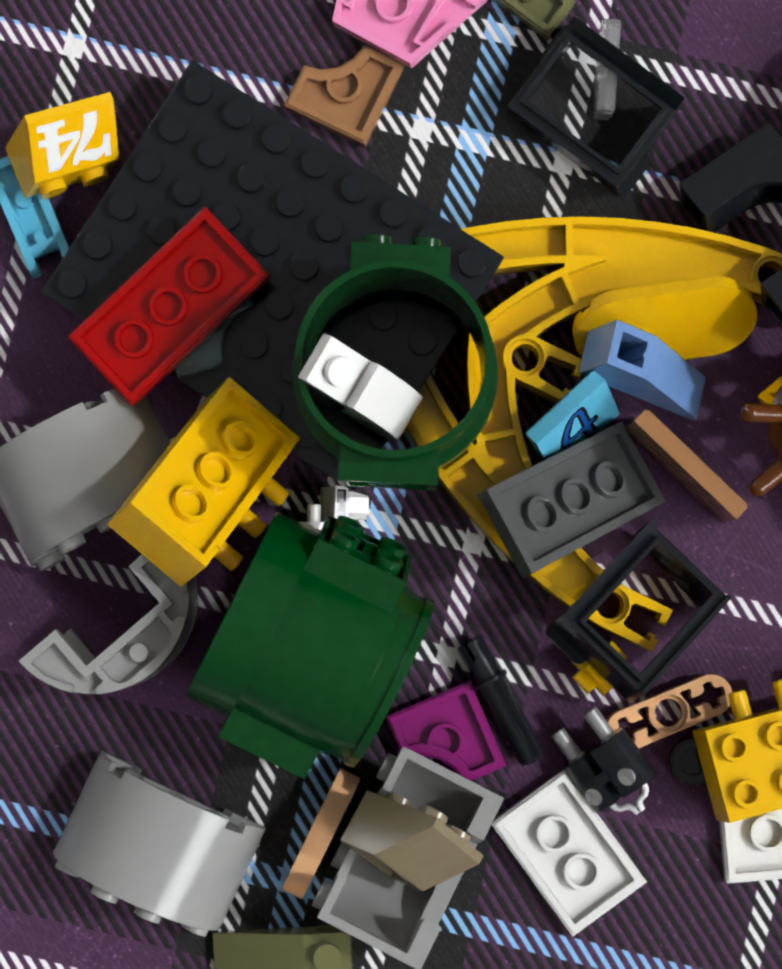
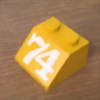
M111 92L24 115L5 149L25 198L40 194L42 199L52 198L65 192L69 185L82 182L84 187H88L109 178L108 173L119 160L115 108Z

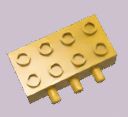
M228 377L203 401L107 525L180 587L206 568L213 557L230 571H233L240 564L243 556L225 542L237 524L253 538H257L266 528V523L249 508L260 493L276 506H280L287 499L289 492L275 481L272 476L300 438L232 378Z
M782 679L772 682L778 705L777 708L752 714L746 691L731 692L728 694L734 719L692 730L715 818L718 821L732 823L782 809Z

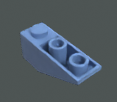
M619 320L588 331L578 374L586 377L591 371L595 370L606 380L609 387L690 420H697L706 377L653 334Z

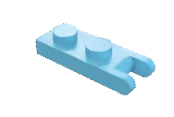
M7 156L0 159V204L32 278L37 279L42 276V271L36 259L59 249L63 259L70 246L50 199H42L40 194L25 198L10 159Z

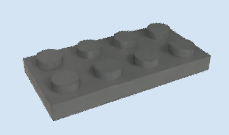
M623 422L478 494L522 579L666 502Z

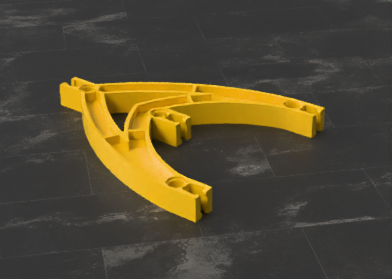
M535 218L504 221L461 229L504 256V260L493 276L543 270L556 271L521 289L484 317L494 344L498 364V383L494 404L486 424L474 441L475 445L472 443L462 455L439 469L438 480L468 518L513 562L478 494L533 466L520 426L515 384L556 404L571 390L564 388L561 391L539 377L545 362L549 361L572 370L571 375L576 378L581 376L578 374L581 358L538 337L557 325L575 317L580 310L583 313L585 309L590 307L589 301L605 292L709 276H725L736 280L737 285L743 288L746 287L751 292L755 302L764 306L761 297V284L758 279L759 268L768 267L775 272L782 269V253L734 237L705 230L625 218ZM469 333L466 383L468 410L470 411L480 391L481 367L476 345ZM525 348L533 352L536 357V367L530 371L517 369L512 362L514 351ZM431 374L419 391L423 399L405 429L416 447L439 439L459 424L444 401ZM579 548L528 577L569 608L603 569L582 548ZM620 584L612 592L620 601V609L616 616L604 618L596 610L588 618V621L646 651L653 652L658 642V639H655L656 635L648 632L644 638L624 625V621L629 616L632 605L655 613V619L658 620L657 623L663 626L666 625L673 610Z

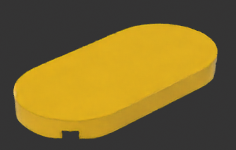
M709 276L625 288L600 294L589 301L590 307L585 309L583 313L580 310L576 315L572 325V334L576 350L582 358L588 331L619 320L657 336L684 360L722 354L740 345L748 338L756 325L757 309L751 292L746 287L743 288L737 285L736 280L725 276Z

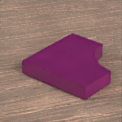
M470 680L386 716L399 750L404 746L422 756L440 759L452 767L457 774L470 781L506 766Z

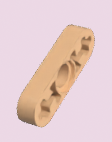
M703 674L611 713L606 721L615 731L619 728L618 720L624 717L629 723L642 720L643 717L638 713V710L646 707L647 720L656 731L648 735L647 727L643 726L632 732L633 742L638 748H641L724 713L730 706L728 694L732 692V689L723 677L714 674ZM706 682L711 687H720L722 694L716 697L718 705L712 707L708 702L696 704L692 707L698 714L690 718L689 705L680 693L688 689V697L694 698L704 693L703 684ZM665 699L676 701L681 710L679 720L670 726L660 724L655 716L656 706Z
M342 768L339 769L281 888L282 890L303 899L361 780L360 777Z

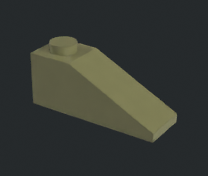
M332 925L213 931L214 969H353L352 937Z

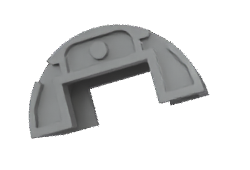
M112 389L100 395L102 401L76 404L33 426L0 447V507L31 566L38 565L40 571L47 570L64 561L65 557L63 554L85 544L84 534L95 528H98L100 533L112 529L107 525L108 522L170 445L171 442L147 396L136 406H131L116 389Z
M141 555L128 567L158 600V605L97 657L72 629H69L64 635L56 629L21 658L19 662L27 671L46 684L71 693L104 694L143 683L159 674L171 664L189 639L198 607V590L195 576L180 587L145 556Z
M404 746L397 757L390 753L387 754L376 776L377 779L383 781L376 794L385 797L388 792H394L409 800L413 804L412 808L420 811L423 805H427L440 811L448 817L446 824L453 825L472 837L469 844L476 848L477 844L484 841L504 800L503 797ZM341 842L330 866L338 869L332 883L326 880L323 881L311 905L319 909L317 918L415 969H422L440 932L441 927L438 924L464 872L422 892L389 878Z
M100 751L53 851V855L57 859L55 867L68 875L77 878L81 877L91 883L93 887L90 892L102 900L116 904L118 899H121L136 906L133 912L147 921L159 924L163 917L180 923L186 930L206 937L209 930H219L266 831V827L226 808L223 812L217 811L140 775L142 769L104 751Z

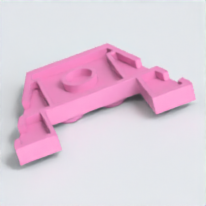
M336 0L332 22L334 27L413 68L488 0Z

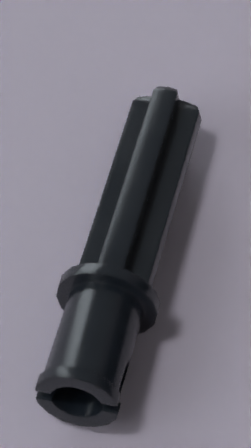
M482 634L477 635L473 640L471 638L456 647L476 682L473 685L474 690L480 689L519 763L523 766L530 765L543 757L544 750L504 678L507 672L505 669L500 670L484 641V636Z

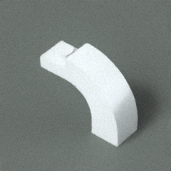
M324 333L298 376L304 382L344 406L343 413L378 435L395 442L399 441L423 399L414 388L383 366L369 361L334 337Z

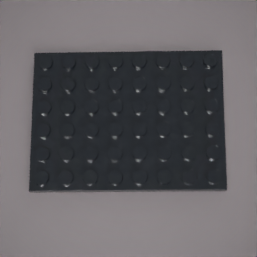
M191 60L41 293L85 321L204 207H207L265 269L271 278L169 375L205 398L228 377L232 378L300 438L291 450L293 454L338 482L339 462L319 445L300 414L294 395L292 368L299 329L309 307L331 282L350 270L351 241L362 242V236L369 234L392 237V244L411 245L412 238L415 237L440 239L441 246L451 247L449 277L459 283L475 302H477L504 260V256ZM407 290L377 291L359 297L340 309L323 328L314 348L323 333L330 335L369 361L383 366L419 393L463 322L444 304L424 294ZM310 385L314 404L323 417L336 430L353 441L369 447L383 449L389 439L378 435L343 413L344 406ZM345 486L354 493L358 488L357 486Z

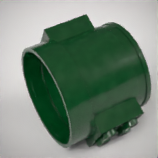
M369 234L362 236V242L351 241L350 270L331 282L316 297L304 316L299 329L293 360L294 395L303 421L312 436L330 456L339 462L338 482L341 486L437 491L439 469L462 455L472 445L487 422L494 404L498 383V364L494 344L487 322L477 303L459 283L449 277L451 247L441 246L440 239L415 237L412 238L411 245L392 244V237ZM384 290H407L421 293L448 307L460 318L471 334L478 351L481 367L480 391L475 403L464 419L439 439L426 445L403 450L369 447L353 441L340 433L317 409L313 401L310 385L298 378L313 352L320 333L329 320L340 309L355 299Z
M276 512L185 697L226 716L219 738L305 779L318 752L325 755L331 754L343 760L344 764L352 768L361 760L382 725L411 667L430 622L435 601L426 596L421 597L409 591V588L405 586L413 556L407 554L406 547L396 540L388 537H381L379 540L364 533V527L360 523L342 515L338 516L337 519L327 515L318 533Z

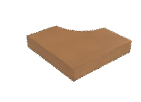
M363 45L352 60L336 68L317 69L304 65L284 104V109L366 148L405 65L366 45Z

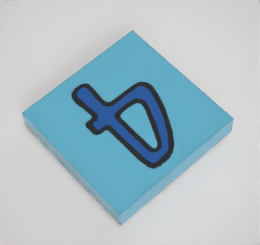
M595 370L591 371L526 431V435L541 462L600 433L620 414L606 380Z

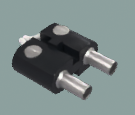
M594 707L583 717L600 738L601 742L599 744H594L582 752L565 728L560 729L551 736L569 760V763L563 769L596 813L610 807L617 812L630 810L637 815L645 809L643 800L649 793L647 782L657 772L623 727L614 731L597 707ZM640 787L642 788V792L636 798V805L631 803L616 804L622 796L624 798Z

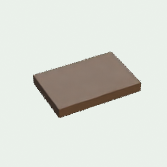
M643 410L625 427L627 432L721 523L737 520L748 508L747 503L650 410Z

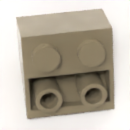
M367 790L340 840L389 878L422 892L479 865L484 856L469 844L472 838L469 834L453 825L446 824L448 820L446 815L427 805H423L420 811L412 808L413 804L409 800L394 792H388L383 797Z

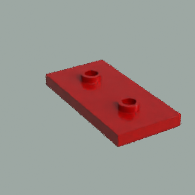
M204 207L81 323L68 338L131 406H136L260 289L271 276L211 211Z

